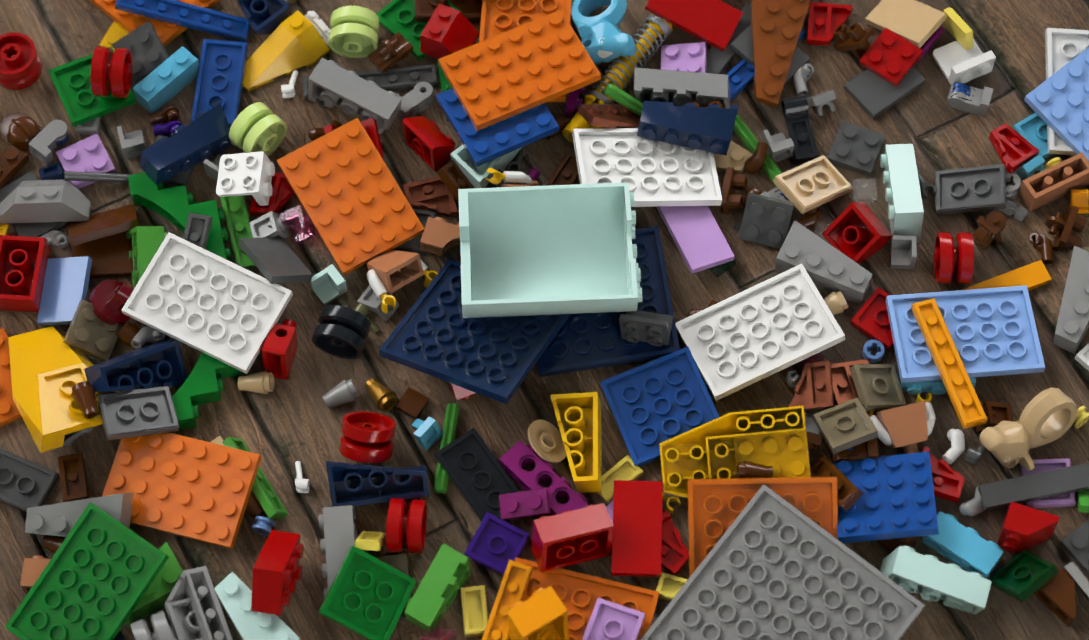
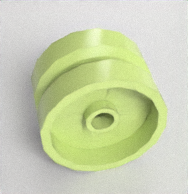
M344 6L333 11L330 19L329 48L334 53L347 58L368 57L378 48L379 16L374 11L360 6Z
M262 102L253 103L236 117L229 130V139L237 147L243 149L244 153L265 152L268 157L282 143L287 132V124L279 116L273 114L272 110Z

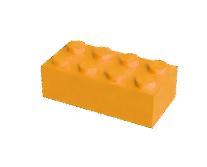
M552 586L546 589L543 587L537 589L532 593L531 598L524 602L518 601L514 603L507 612L510 640H569L568 612Z

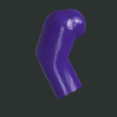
M172 121L167 124L153 125L154 136L172 135L182 123Z

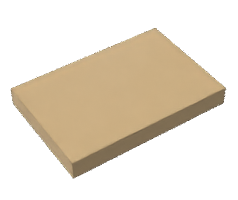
M882 0L865 18L867 25L881 31L886 27L913 45L921 48L947 18L946 13L917 0Z
M824 155L775 176L773 183L792 203H795L794 206L801 214L849 193L852 189V185Z

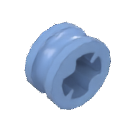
M878 340L867 341L862 351L863 358L869 359L871 364L880 362L885 351L883 344ZM871 348H876L877 353L875 356L870 355Z
M256 516L254 519L256 524L252 525L251 529L259 535L268 537L271 529L275 528L276 523L269 518Z

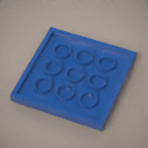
M453 88L436 95L439 105L476 167L559 131V125L545 103L477 131Z
M689 347L600 382L635 467H640L660 459V443L719 418Z
M929 452L880 456L878 459L867 458L860 461L833 463L863 493L847 512L837 503L838 540L841 543L939 534Z

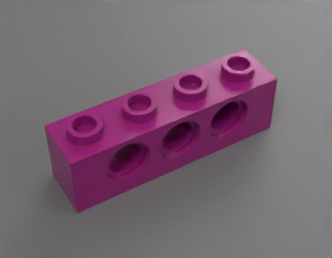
M520 440L499 459L500 465L508 476L524 491L544 489L540 486L544 481L552 484L546 488L549 490L550 516L588 506V500L580 492L575 493L570 488L571 484L565 477H559L553 472V466L546 460L542 461L530 444L525 445ZM531 465L534 467V470L528 472L524 471L523 468ZM562 497L567 498L569 500L565 504H559L557 502V500Z

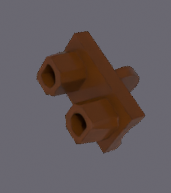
M854 23L849 28L845 24H841L833 32V35L838 40L834 47L837 51L852 50L855 56L862 57L870 47L867 39L870 36H874L875 32L872 28L864 29L860 23Z
M398 32L389 40L384 39L382 45L372 52L368 58L382 73H385L388 69H392V66L398 61L405 59L414 48Z
M727 167L724 180L718 179L722 195V214L729 215L730 209H742L743 195L734 194L735 190H746L748 184L746 175L736 174L734 168Z
M1072 206L1070 212H1065L1064 215L1057 212L1055 216L1047 217L1045 224L1050 228L1049 234L1056 235L1052 244L1053 250L1058 251L1060 248L1071 250L1074 246H1078L1080 238L1070 232L1074 230L1080 233L1086 225L1087 220L1078 215L1079 208Z
M992 212L987 216L986 222L985 218L980 216L977 220L978 229L972 235L975 238L974 242L984 250L992 242L998 245L1002 240L1000 231L1006 226L1005 216L1000 212Z

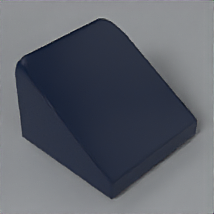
M59 162L39 169L41 180H64V172Z

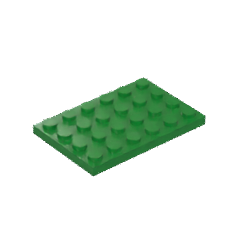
M90 502L5 628L21 640H114L169 556Z

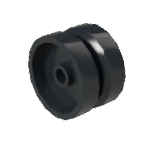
M340 305L324 306L318 319L320 325H317L312 336L313 344L325 353L343 359L359 358L365 346L364 339L368 337L371 328L369 319L348 307Z

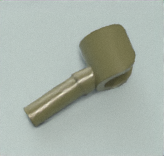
M359 303L355 308V311L367 317L369 309L365 305ZM369 319L371 322L370 329L377 334L380 330Z

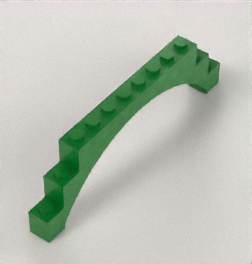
M145 172L128 175L130 193L134 205H142L158 213L175 225L182 233L185 232L189 212L212 216L213 222L206 250L228 261H232L230 248L225 247V241H229L226 227L222 228L221 223L225 221L223 207L218 208L216 200L194 203L193 194L188 193L186 185L164 189L163 182L156 185ZM202 352L188 378L171 397L179 423L178 431L197 427L196 419L200 418L198 405L222 400L221 392L225 391L223 378L246 373Z

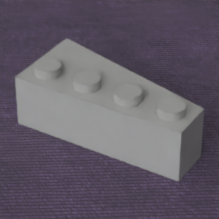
M321 58L308 78L309 100L316 102L317 99L325 101V106L332 109L334 106L341 107L345 114L350 116L359 114L363 121L368 118H374L377 121V126L383 129H389L401 110L402 99L395 92L386 91L380 88L377 83L359 77L356 72L343 69L333 60Z
M794 220L776 257L775 271L783 273L797 265L803 264L816 288L829 293L841 291L846 300L862 305L870 288L873 274Z

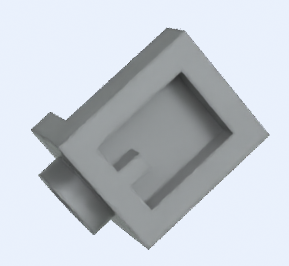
M273 211L249 222L253 238H268L278 235L284 239L289 237L286 219Z
M370 285L357 300L358 304L365 305L370 311L377 313L385 322L390 319L399 307V303L396 300L395 310L392 306L387 305L388 313L382 312V299L376 296Z

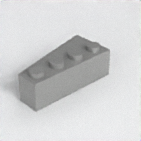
M634 68V93L636 99L642 103L644 101L674 102L676 106H683L688 102L708 105L711 101H720L721 104H725L726 108L730 109L728 75Z
M1077 246L1073 248L1053 341L1054 345L1073 354L1076 353L1089 328V252Z
M122 493L27 508L25 533L67 537L90 502L130 528L133 493Z
M352 505L324 507L323 514H319V527L324 529L325 538L320 539L321 553H326V563L322 564L323 578H327L328 588H324V599L349 548L355 546V540L357 539V529L354 523L356 510Z

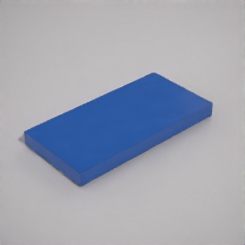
M203 39L191 123L196 120L194 117L200 111H203L205 114L212 109L211 104L218 100L231 127L239 113L249 46L247 42Z

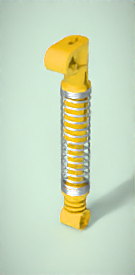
M652 13L648 15L645 19V24H641V29H637V34L633 35L637 47L636 53L630 57L621 56L617 60H613V65H609V70H605V75H601V80L596 82L597 86H593V90L587 93L583 105L617 103L605 95L606 87L609 84H613L621 90L624 89V92H626L631 82L634 81V68L646 66L647 62L655 54V51L659 49V46L673 30V24ZM639 30L643 31V35L639 34ZM577 112L562 133L569 142L574 144L573 129H599L603 127L590 125Z

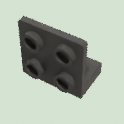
M629 311L625 315L621 314L619 318L621 337L632 343L642 341L649 342L653 346L669 345L674 320L673 316L644 311Z

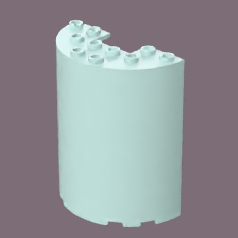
M629 182L458 189L463 318L637 311L638 302H642V287L640 288L641 272L640 268H638V263H636L637 245L632 244V239H635L636 211H631V206H634V192L629 191Z

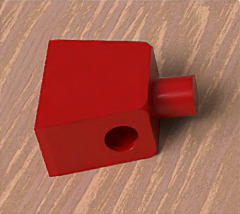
M289 319L283 320L282 325L275 324L262 348L264 371L273 373L275 378L285 380L289 378L298 348L296 323Z

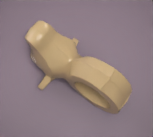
M1049 388L1040 392L1026 405L1018 421L1003 420L994 427H986L980 433L979 439L982 445L988 451H991L996 459L1007 469L1013 468L1020 463L1025 469L1031 471L1035 469V466L1029 454V449L1046 445L1063 436L1076 420L1078 409L1073 400L1059 388Z

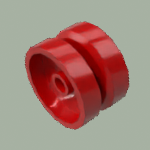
M18 32L0 35V85L9 90H22L30 87L38 80L42 72V63L33 41L27 35Z
M97 46L95 48L91 63V89L94 96L106 97L111 91L115 98L128 97L133 69L132 54L129 48H117L113 53L109 47Z
M937 232L933 258L936 284H949L953 278V272L958 284L971 283L974 268V243L971 232H959L955 237V241H953L950 232Z
M358 411L346 414L342 419L341 430L344 435L340 438V453L348 459L363 463H379L389 460L393 453V442L391 439L395 435V421L389 416L375 412Z
M391 498L386 520L387 552L400 553L404 548L406 539L409 553L423 554L427 529L426 500H412L407 514L405 499Z

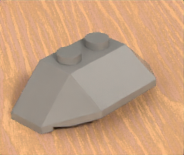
M70 180L22 181L0 203V224L89 221L91 201Z
M203 566L184 570L164 603L176 639L233 640L207 567Z

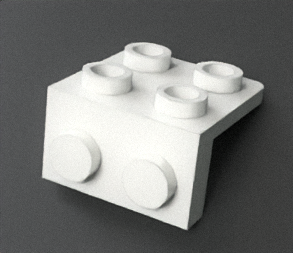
M973 39V48L966 51L956 40L935 49L932 56L950 85L953 83L964 84L992 72L996 59L992 50L983 54Z
M265 152L222 155L220 158L216 194L219 197L252 195L260 206L269 205V197L273 191L271 181L272 176L275 174L274 163L270 161Z

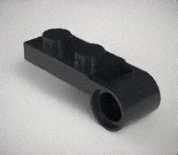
M805 95L782 99V111L788 136L794 143L793 156L795 163L808 162L817 158L819 155L808 117V104Z

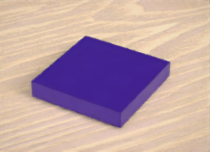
M486 512L464 555L485 568L504 576L509 559L515 561V557H519L530 534Z

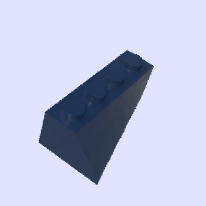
M237 0L256 35L272 34L283 21L292 15L290 5L284 0Z
M218 100L211 104L212 109L205 114L203 111L194 116L196 120L185 126L182 124L177 127L170 138L164 136L141 152L140 167L156 185L170 180L174 175L187 171L192 166L203 162L205 159L208 160L211 156L224 152L230 147V126Z
M644 101L637 136L726 156L731 142L738 105H730L729 109L719 108L717 104H709L708 108L696 107L695 103L676 106L674 102Z
M177 340L159 341L84 369L87 381L95 387V392L182 386L187 379Z
M326 461L332 507L388 502L391 498L410 499L430 496L426 465L392 468Z

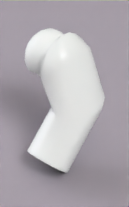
M954 428L947 432L948 440L951 441V448L942 456L944 461L950 465L965 451L964 434L960 429Z

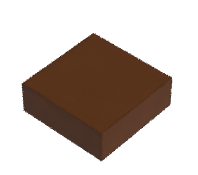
M408 388L396 408L416 420L430 401L428 397Z

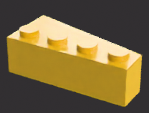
M598 392L550 395L577 493L602 492V413Z

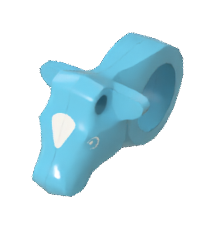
M574 0L572 3L571 16L581 36V43L596 65H600L602 62H610L620 56L630 57L636 53L637 47L632 36L623 33L618 28L625 17L626 0ZM609 6L603 13L594 17H588L595 9Z

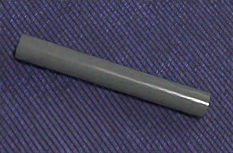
M64 171V180L129 183L128 175L134 174Z

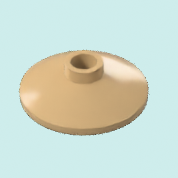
M540 419L533 421L529 425L528 439L534 451L542 459L550 463L561 462L566 457V451L560 431L550 422Z

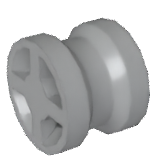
M1006 171V183H1009L1008 185L1006 184V198L1011 200L1018 194L1021 179L1016 173Z

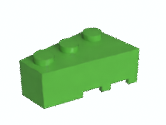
M136 226L126 232L127 239L132 240V251H129V259H133L134 271L131 272L133 288L136 287L167 236V232H164V226Z
M444 543L442 544L427 573L420 581L413 598L410 597L404 607L405 617L408 622L429 634L433 633L460 592V588L464 586L471 575L469 558Z

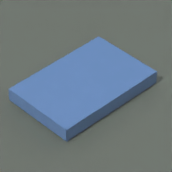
M82 256L48 259L37 324L40 326L71 324L79 302L83 299L86 300L92 258Z

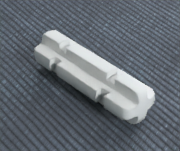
M308 11L305 17L314 25L326 45L329 46V33L331 30L322 19H319L315 11Z

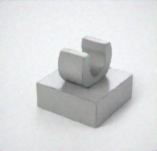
M834 90L825 91L806 98L809 107L816 106L815 112L818 116L823 115L822 107L824 105L828 107L829 112L834 111V105L830 102L836 99Z

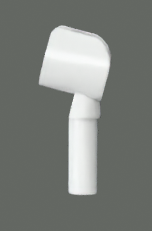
M297 70L293 71L288 85H281L283 98L295 97L294 86L298 76Z
M296 461V491L298 493H309L310 480L303 479L301 462Z

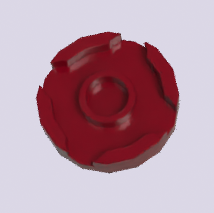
M108 279L100 282L92 290L90 296V303L92 302L95 308L93 310L94 314L101 321L109 325H115L116 323L125 324L131 317L123 314L121 310L134 288L124 281L121 283L117 280Z

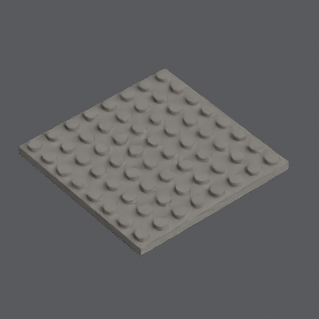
M763 484L641 640H900L925 608V605Z

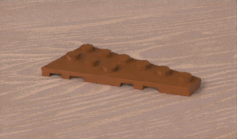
M751 0L755 101L777 108L811 0Z

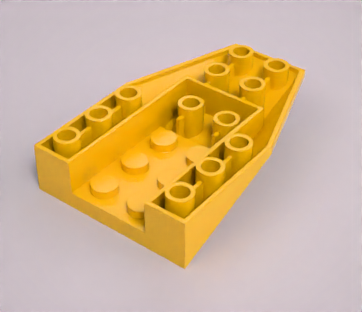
M54 326L8 337L12 398L40 453L63 447L66 434L103 424L97 400L96 405L99 414L92 419H85L71 396L72 387L75 384L87 381L84 369L95 364L81 351L63 343L65 337ZM119 391L95 392V396L97 399V395L99 394L115 393Z
M804 406L730 412L659 444L664 493L688 498V479L736 478L737 463L744 460L772 466L773 478L811 477Z

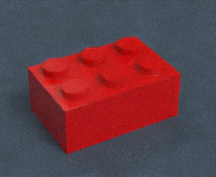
M0 235V310L39 312L47 261L51 253L46 238Z
M604 503L589 505L573 511L568 510L561 514L543 516L533 520L531 550L541 573L611 555L614 525Z
M271 530L253 567L251 611L281 615L284 607L289 606L291 593H295L297 580H300L302 576L303 566L299 565V559L302 558L304 545L300 544L301 534Z

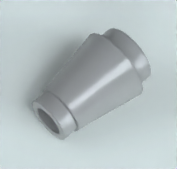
M344 379L322 397L326 406L330 409L331 407L355 401V398L360 395L352 379L347 381Z

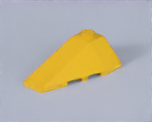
M297 10L283 21L246 61L243 87L250 91L272 82L278 76L292 74L293 70L306 66L307 68L314 65L329 53L330 49L314 25Z

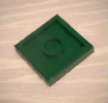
M1024 549L992 575L989 580L992 581L991 585L1023 603L1058 574L1059 571L1052 563Z

